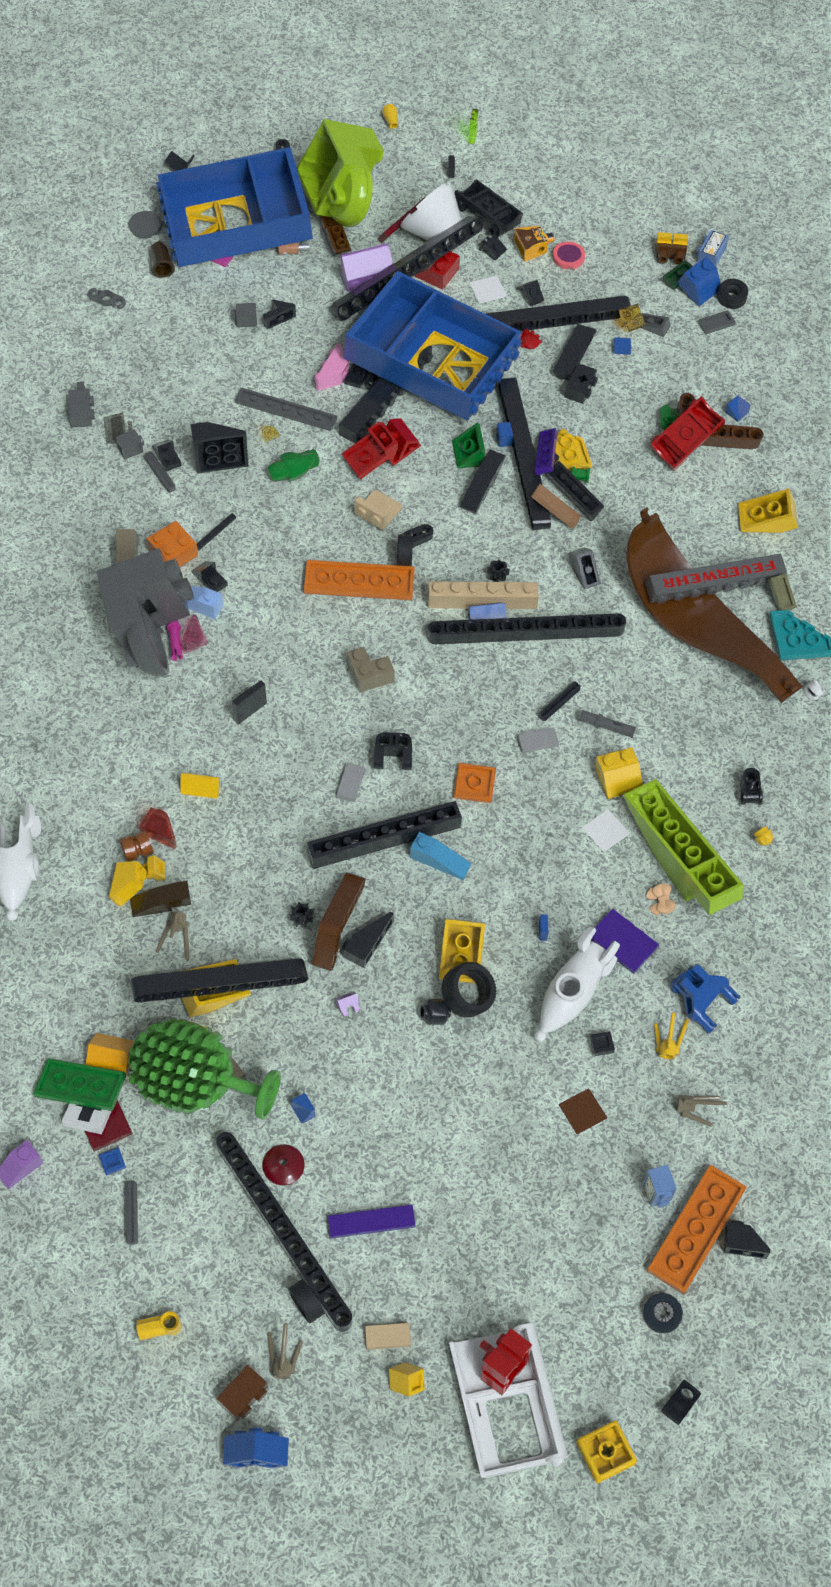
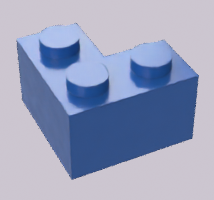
M250 1428L249 1432L234 1431V1435H228L224 1438L223 1465L238 1468L254 1465L271 1469L285 1467L288 1464L289 1438L280 1436L279 1432L270 1431L264 1433L262 1428Z

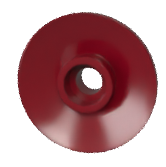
M282 1144L271 1148L266 1153L262 1166L263 1172L269 1181L276 1185L285 1186L293 1184L302 1176L305 1162L303 1155L297 1148ZM286 1160L287 1164L283 1166L279 1162Z

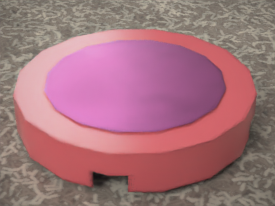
M562 242L554 248L553 260L556 265L563 269H577L584 263L585 251L582 246L575 242Z

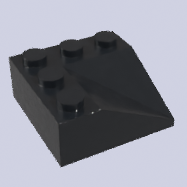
M211 422L190 424L197 474L249 467L245 430Z

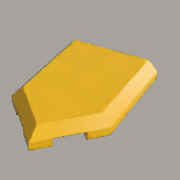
M562 428L557 436L555 453L560 457L558 461L570 472H572V466L580 469L591 468L592 463L584 439L571 435Z

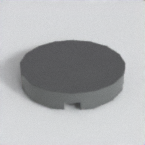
M141 211L130 218L129 228L134 236L148 239L152 238V235L156 236L159 234L162 222L156 213Z

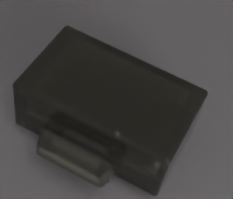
M123 413L103 417L106 444L116 443V436L126 433ZM128 421L129 431H132V422Z

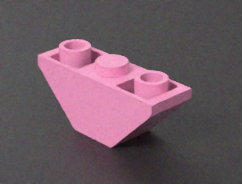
M337 343L335 348L330 350L329 358L323 362L321 371L316 373L314 378L316 390L340 385L349 372V361L344 359V350L341 344Z

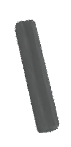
M153 452L145 453L146 462L167 492L175 491L176 485Z
M128 1181L125 1183L126 1243L128 1245H135L138 1243L137 1183L135 1181Z

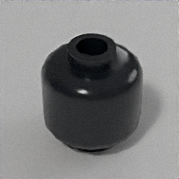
M427 999L420 1006V1018L427 1025H444L447 1019L451 1017V1011L444 1002V999Z

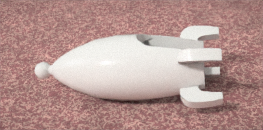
M30 803L26 804L25 816L20 815L19 840L15 846L7 848L6 828L1 824L0 819V900L9 909L6 917L10 921L18 918L16 909L24 901L32 881L39 879V863L37 855L33 853L32 839H36L41 833V822L39 816H35L34 806Z
M589 927L585 930L578 940L579 950L558 971L544 995L540 1013L541 1030L535 1032L534 1035L537 1041H544L547 1032H552L565 1026L575 1019L588 1005L594 996L601 976L609 975L617 961L614 955L620 946L619 943L613 941L609 948L605 950L600 945L590 941L596 929Z

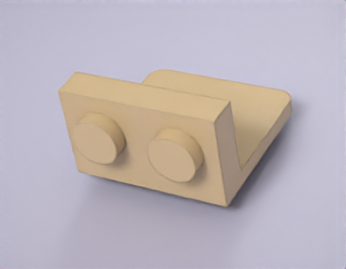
M373 490L365 500L361 497L355 500V514L383 531L402 510L401 503L378 490Z

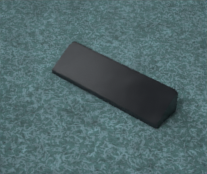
M580 324L576 326L553 369L558 379L571 378L577 364L581 362L597 331L595 328Z
M560 461L554 464L552 472L546 473V477L590 521H593L604 508V505Z

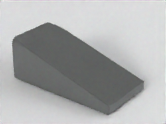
M639 312L632 325L664 337L670 328L669 317Z

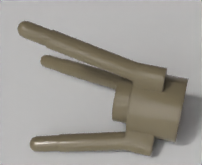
M173 911L171 913L170 920H167L166 928L156 948L157 953H159L170 929V938H173L175 932H180L183 929L185 959L189 961V922H186L187 916L185 913L180 911Z
M679 1095L677 1112H682V1117L690 1118L712 1127L713 1124L690 1114V1111H695V1104L727 1105V1102L716 1101L721 1099L720 1096Z
M288 1323L283 1325L280 1358L276 1359V1362L272 1333L268 1332L267 1334L271 1363L270 1372H273L274 1378L290 1379L291 1374L295 1373V1365L303 1341L299 1340L290 1364V1359L285 1358Z

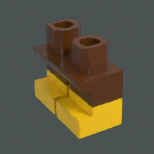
M658 232L656 258L659 259V262L666 263L668 259H674L675 264L683 262L687 252L688 234L674 233L672 241V233Z

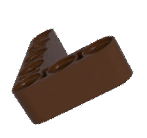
M683 393L680 396L677 404V418L695 400L691 393ZM724 424L700 446L756 449L760 446L764 433L758 427Z
M346 872L320 922L312 966L328 971L333 970L337 959L341 933L362 894L366 878Z

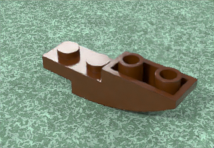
M318 215L321 221V228L332 251L335 254L351 251L343 226L332 217Z

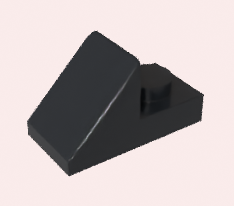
M272 299V311L263 314L264 326L266 329H270L295 318V304Z
M167 439L152 445L165 471L182 466L181 460L174 449L173 440Z
M205 561L191 570L192 574L206 588L219 592L228 586V582L216 571L215 562Z

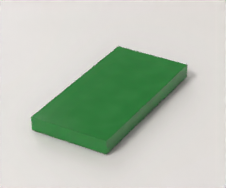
M48 1058L33 1095L37 1098L113 1111L125 1081L126 1073Z

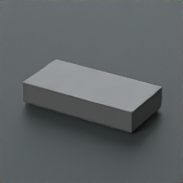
M555 728L518 734L517 737L522 753L559 747Z
M350 763L346 764L337 792L338 799L351 802L356 801L365 773V767Z

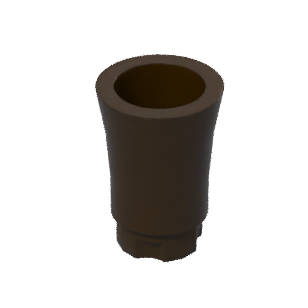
M157 241L150 247L152 273L158 278L170 277L175 271V266L166 245L161 241Z

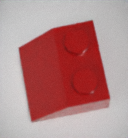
M450 251L416 273L415 277L443 290L459 270L460 255Z

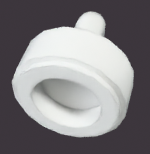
M812 679L804 688L806 696L811 700H817L825 693L823 686L815 679ZM809 689H811V691H812L814 694H816V695H815V696L812 695V694L809 692Z

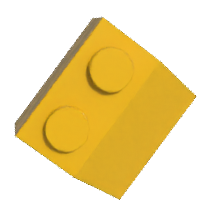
M632 747L596 757L594 768L607 799L621 796L643 785L640 765Z

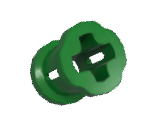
M572 466V474L579 481L589 483L590 468L580 469Z

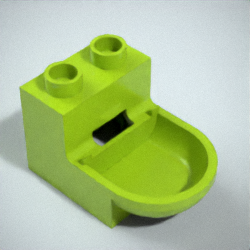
M323 119L297 166L300 181L316 215L332 217L340 225L351 228L359 225L365 218L370 207L373 192L371 171L375 164L381 162L384 152L383 146L379 143L372 128L329 119Z

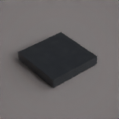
M262 680L232 700L234 721L238 725L267 704L266 685Z

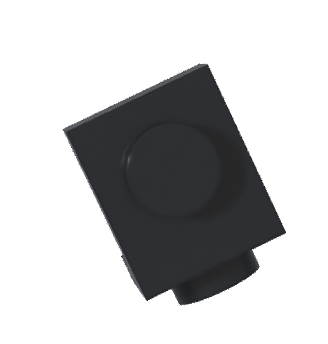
M493 235L491 238L487 236L481 241L482 246L479 248V251L485 249L493 260H497L507 250L496 235Z

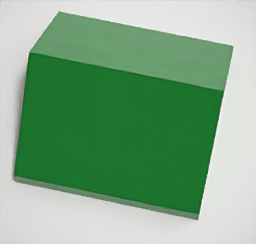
M477 422L452 440L457 468L459 469L479 467L485 458L481 428Z

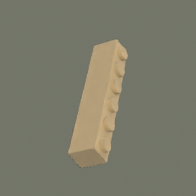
M429 581V608L469 609L470 606L505 603L506 609H537L538 582Z

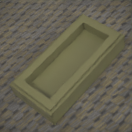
M787 574L768 579L777 610L797 608Z

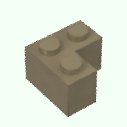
M365 647L347 652V665L360 693L394 682L395 670L388 656L370 661Z

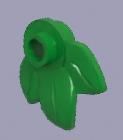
M667 404L660 409L661 418L659 425L663 430H666L677 419V408L672 409Z

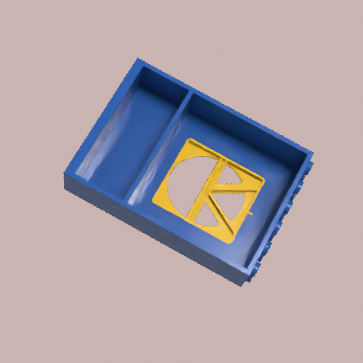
M291 147L158 174L159 182H156L158 192H162L158 194L162 204L163 215H167L164 216L168 238H172L169 239L171 250L175 249V251H172L174 261L178 262V267L313 239L310 214ZM221 205H232L244 210L249 218L248 225L227 230ZM214 207L217 217L201 215V213ZM196 220L214 223L200 234L196 232L194 227Z
M397 271L345 335L344 359L468 421L472 415L475 416L479 405L484 404L488 393L491 394L493 392L495 384L501 381L503 373L510 369L512 361L517 360L520 353L518 348L522 342L520 339L521 331ZM437 344L454 346L433 375L419 369L417 359L421 351L426 347ZM462 350L469 356L471 361H454L453 359ZM450 366L473 367V373L468 380L461 382ZM444 371L454 383L453 385L439 379Z

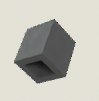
M256 303L236 304V311H233V321H237V327H257Z
M135 429L116 436L117 448L124 460L143 453L142 445H144V440L141 435L138 436Z

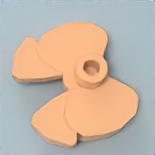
M659 884L654 888H650L647 892V899H658L659 903L650 907V911L657 916L660 913H671L676 908L675 902L670 900L669 897L672 891L669 884Z

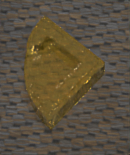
M274 426L261 427L262 438L265 442L280 437V433Z

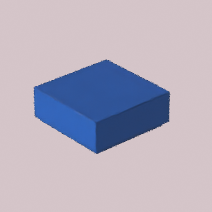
M614 337V354L630 355L631 338Z
M541 914L539 917L540 941H547L548 914Z
M119 1147L99 1154L106 1176L126 1168Z

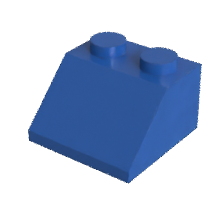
M704 257L687 270L677 283L699 307L718 293L719 286L721 285L718 270L707 257Z

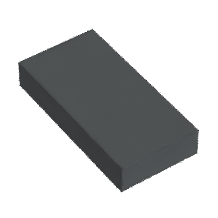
M728 310L699 319L698 321L705 334L734 326L736 323Z

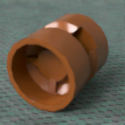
M146 830L135 833L134 837L129 835L119 839L127 862L137 860L139 855L145 857L154 854Z

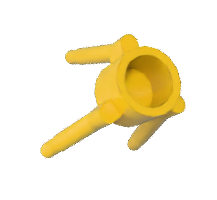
M674 1012L671 1013L668 1039H664L663 1043L660 1040L658 1024H654L657 1044L656 1052L663 1059H675V1056L679 1055V1048L689 1023V1019H685L675 1045V1041L672 1040L675 1023Z

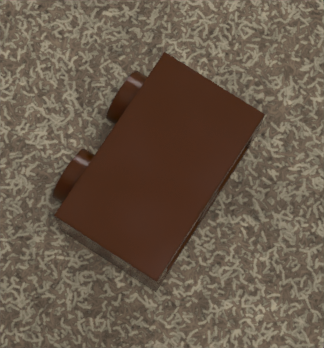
M247 1365L216 1398L217 1403L236 1421L240 1417L244 1419L252 1410L250 1406L256 1400L260 1402L268 1392L266 1390L268 1388L267 1382Z

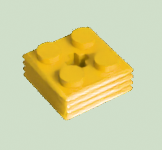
M617 1420L578 1438L576 1442L597 1484L637 1463V1458ZM603 1447L612 1450L610 1457L601 1453Z

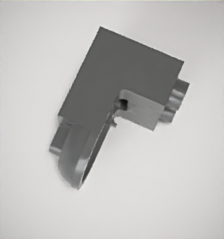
M158 548L96 571L111 631L122 646L129 668L136 666V668L140 667L144 673L151 676H165L170 672L161 637L164 630L160 627L172 621L190 616L187 601L194 599L191 585L187 578H183L177 560L174 558L167 561Z

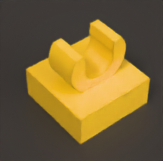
M155 855L147 857V863L143 865L148 870L146 878H154L157 881L166 880L165 861Z

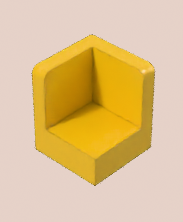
M406 1362L389 1368L391 1391L410 1397L425 1390L424 1368Z

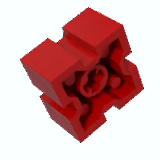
M511 1328L506 1334L502 1333L496 1341V1345H498L496 1348L485 1340L479 1345L486 1352L482 1359L484 1363L480 1369L483 1371L481 1380L501 1396L513 1383L515 1377L528 1364L529 1353L532 1349V1344Z

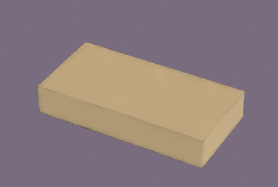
M409 1323L365 1326L367 1350L411 1347Z

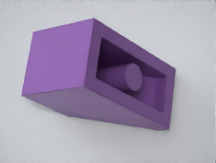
M28 1140L10 1152L0 1166V1180L8 1190L43 1164L40 1155Z

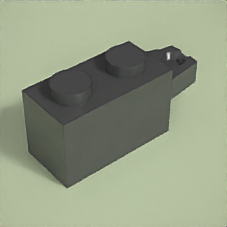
M84 381L77 382V390H68L71 428L92 426V420H95L94 409H91V406H94V396H90L89 389H85Z

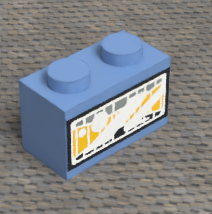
M713 230L710 231L708 236L705 235L702 246H699L696 252L698 256L697 263L704 257H707L717 266L727 248L729 236Z
M668 1164L647 1171L643 1187L651 1207L657 1205L658 1208L669 1205L677 1187Z

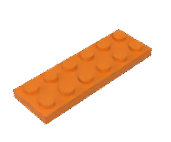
M307 560L304 594L412 600L415 567Z
M709 1165L651 1262L647 1272L684 1295L747 1186L714 1166Z

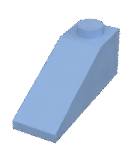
M191 586L194 599L187 601L188 609L216 619L223 607L222 594L206 587Z

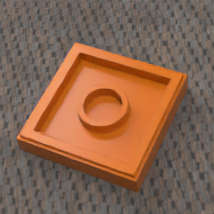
M458 763L454 798L492 803L496 768Z

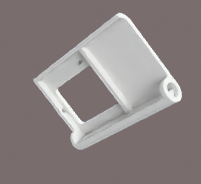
M534 1323L522 1324L513 1328L515 1332L532 1344V1349L529 1353L528 1364L515 1377L513 1383L502 1396L481 1380L483 1371L480 1369L484 1363L482 1359L486 1352L479 1347L480 1343L485 1340L496 1348L498 1346L496 1341L502 1333L461 1342H449L481 1478L494 1477L547 1464H552V1467L565 1464V1459L568 1458ZM526 1394L542 1453L540 1456L502 1464L498 1459L486 1402Z

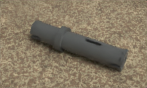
M582 710L579 721L595 725V728L601 727L633 738L636 729L635 726L603 717V714L599 713L597 715Z

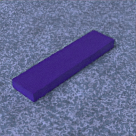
M556 428L539 432L535 463L536 475L552 472L554 469L558 435Z
M413 1205L328 1216L331 1239L416 1227Z

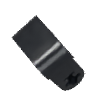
M391 732L378 734L374 748V769H383L384 756L403 757L402 770H412V739L410 735Z

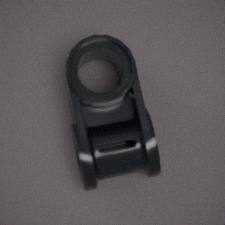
M747 768L740 780L741 804L757 803L762 805L763 791L760 773L755 768Z

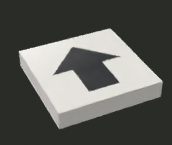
M69 1103L61 1123L65 1127L102 1134L111 1111Z

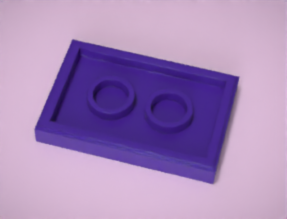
M614 909L595 927L596 932L591 939L592 942L600 945L605 950L609 948L613 941L619 943L620 946L614 956H616L617 962L633 974L638 971L659 947L656 941Z

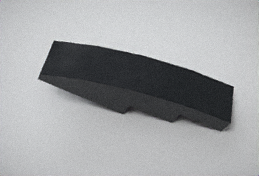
M491 449L488 451L461 502V509L477 514L482 501L485 500L490 487L493 486L506 455Z

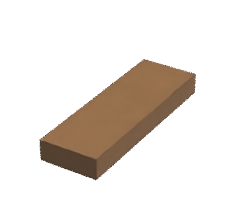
M539 484L531 497L573 529L581 515Z

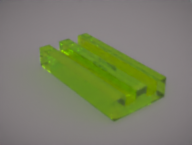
M472 109L470 117V144H475L477 137L478 109Z

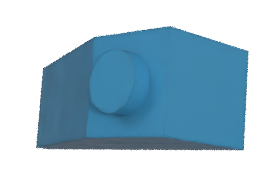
M418 833L411 846L410 858L458 879L464 880L471 866L469 861L443 843L423 833Z

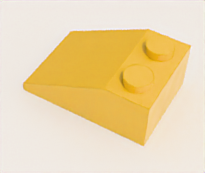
M789 488L738 503L742 532L782 533L798 528L795 500Z
M446 918L439 979H443L450 969L465 962L481 964L485 922ZM461 975L459 978L460 982L475 983L473 979L466 975Z
M236 959L189 970L233 966L239 964ZM246 990L185 997L182 1000L191 1018L208 1014L251 995V992Z

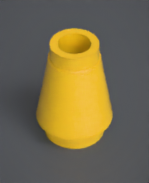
M393 104L385 105L382 111L385 120L391 129L397 128V108Z

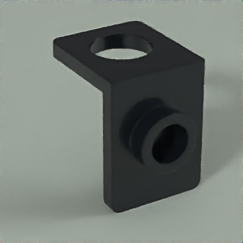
M171 151L164 163L175 171L187 169L195 155H192L188 162H186Z
M538 280L516 287L517 290L524 289L529 306H534L544 301Z
M683 1380L661 1412L679 1425L698 1400L701 1392L689 1382ZM682 1389L690 1390L693 1398L686 1397Z

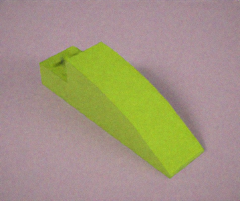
M657 779L623 794L653 854L686 902L695 898L706 913L711 915L743 898L744 884Z

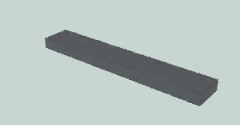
M242 387L235 399L236 404L328 431H332L337 420V415Z

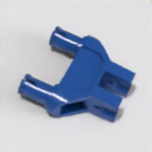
M695 964L694 966H689L686 973L696 984L693 985L687 978H683V980L678 979L674 986L684 996L688 1018L691 1021H697L706 1033L709 1034L717 1027V1024L705 1012L717 995L721 993L731 1005L735 1004L741 996L729 985L727 977L709 975L699 964Z

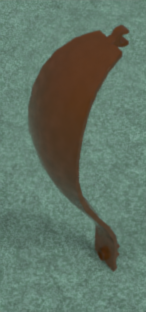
M648 507L640 511L642 520L641 523L633 528L628 539L626 559L634 588L646 609L656 621L674 637L686 644L733 662L753 672L766 684L780 703H783L803 688L801 683H799L777 655L715 593L712 595L705 593L695 598L688 596L678 601L671 599L660 604L657 602L650 603L644 584L649 576L692 569L693 567L668 535L659 515L654 513L650 516L648 514Z

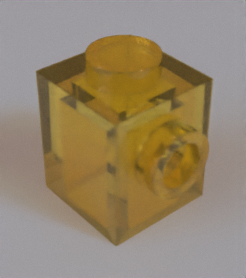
M638 303L619 310L621 316L618 318L621 328L625 327L627 333L646 326Z

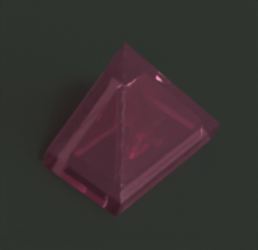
M192 614L181 642L182 653L184 654L208 644V640L195 614Z

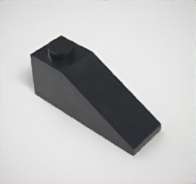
M387 913L354 933L350 940L346 939L342 946L343 958L365 968L393 924L394 913Z

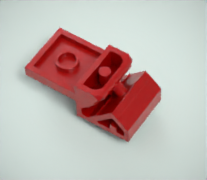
M401 418L389 419L387 426L383 422L375 423L367 429L369 434L344 451L342 456L361 480L387 460L393 466L421 447V444Z

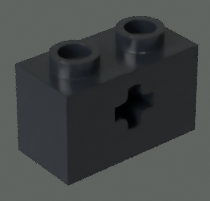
M578 363L566 385L564 398L584 404L586 398L589 399L591 396L592 386L595 387L597 384V369Z

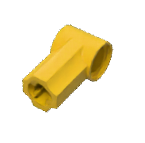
M172 1311L165 1312L160 1316L137 1320L136 1326L139 1340L142 1341L165 1335H177L182 1329V1321ZM176 1319V1325L173 1328H166L168 1320Z

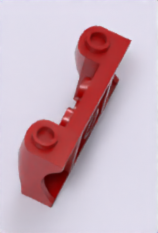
M701 396L699 399L693 400L689 404V408L662 434L656 435L651 440L650 447L673 471H676L711 435L713 436L725 424L726 420L718 415Z

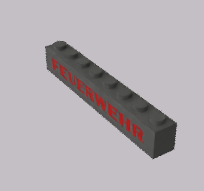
M780 553L651 575L644 584L650 603L657 602L660 604L671 599L678 601L688 596L695 598L705 593L712 595L722 590L723 592H728L734 588L745 589L751 585L762 586L768 583L770 578L787 574V570Z

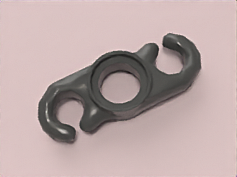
M96 288L88 291L87 296L89 299L103 306L116 307V302H122V304L117 305L118 309H122L126 305L124 297L110 290H98L97 295H92L93 292L97 291ZM106 296L111 297L110 300H103Z

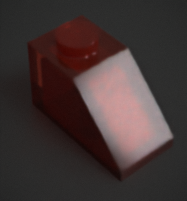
M151 807L139 825L140 831L146 830L149 838L175 850L177 847L169 816L165 811L161 809L156 810Z

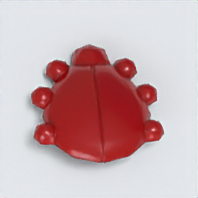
M524 329L523 333H521L522 348L534 349L543 341L539 340V334H534V330Z

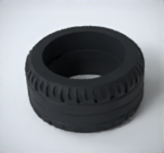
M465 962L450 969L444 976L441 984V993L449 1010L460 1017L466 1018L475 1017L486 1012L493 1005L497 990L492 974H490L486 967L475 962ZM461 975L469 976L477 984L479 1000L476 1005L468 1003L461 996L458 987Z

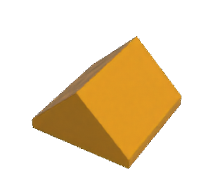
M96 1033L88 1044L86 1065L122 1071L127 1076L130 1064L128 1065L129 1052L134 1041Z

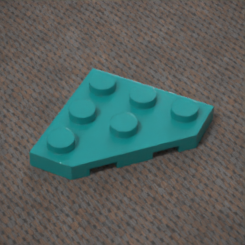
M789 610L770 611L769 617L778 656L781 661L831 657L830 636L821 634L815 630L816 627L805 620H799Z

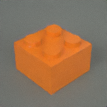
M177 521L172 522L146 538L149 551L159 548L167 561L175 558L179 567L198 556L197 543Z

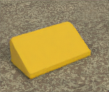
M181 773L180 792L184 795L217 799L220 792L219 777Z

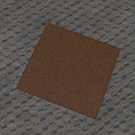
M589 1088L559 1104L576 1134L607 1119L606 1114Z

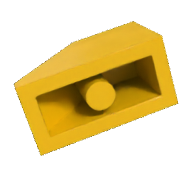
M138 861L117 862L109 898L117 906H123L143 888L147 870Z

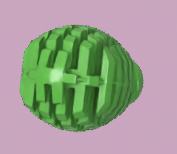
M177 1017L169 1018L160 1023L157 1022L150 1025L145 1031H142L133 1042L128 1059V1065L130 1064L131 1071H133L129 1075V1082L131 1084L137 1083L138 1088L142 1089L138 1094L144 1100L149 1098L152 1104H160L161 1107L173 1109L176 1112L184 1111L185 1114H192L200 1108L205 1109L211 1106L214 1102L220 1100L230 1088L257 1097L255 1115L257 1118L265 1120L275 1103L280 1087L281 1072L278 1070L269 1071L261 1085L235 1077L234 1065L232 1066L231 1059L229 1060V1057L232 1056V1048L225 1047L223 1043L219 1042L223 1039L222 1035L218 1031L212 1032V1028L201 1026L185 1019L177 1020Z

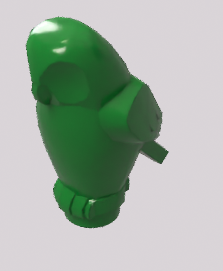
M314 449L301 453H283L280 455L279 461L271 463L267 467L269 478L272 481L288 479L291 482L303 477L309 469L319 466V455Z

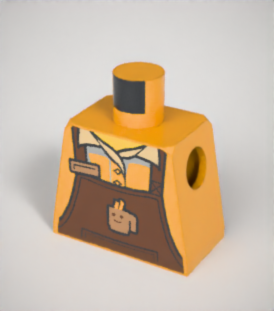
M540 226L522 227L514 229L513 240L525 262L547 253L548 243L554 242V235L552 232L544 234Z

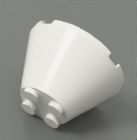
M449 181L447 186L445 183L423 199L416 206L417 210L412 214L409 213L400 225L401 228L430 241L461 221L452 184Z

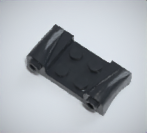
M474 180L464 191L455 190L454 194L459 211L463 212L470 207L489 221L488 232L491 236L496 235L499 237L521 224L523 213L479 180Z

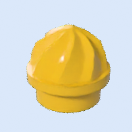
M767 826L753 834L756 838L755 841L760 845H769L773 840L772 830H769Z

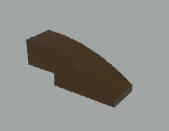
M188 881L160 886L130 898L132 916L139 917L169 912L175 907L191 905Z

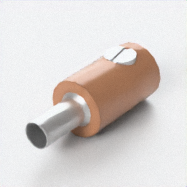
M298 242L278 246L279 255L299 254V250H310L309 244H298Z

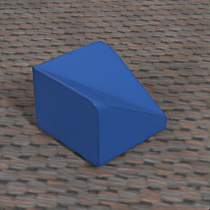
M737 395L727 404L725 413L738 422L749 413L751 405Z
M510 422L498 423L496 437L499 447L512 446L513 432Z
M305 1093L291 1100V1107L301 1123H305L315 1117V1108Z

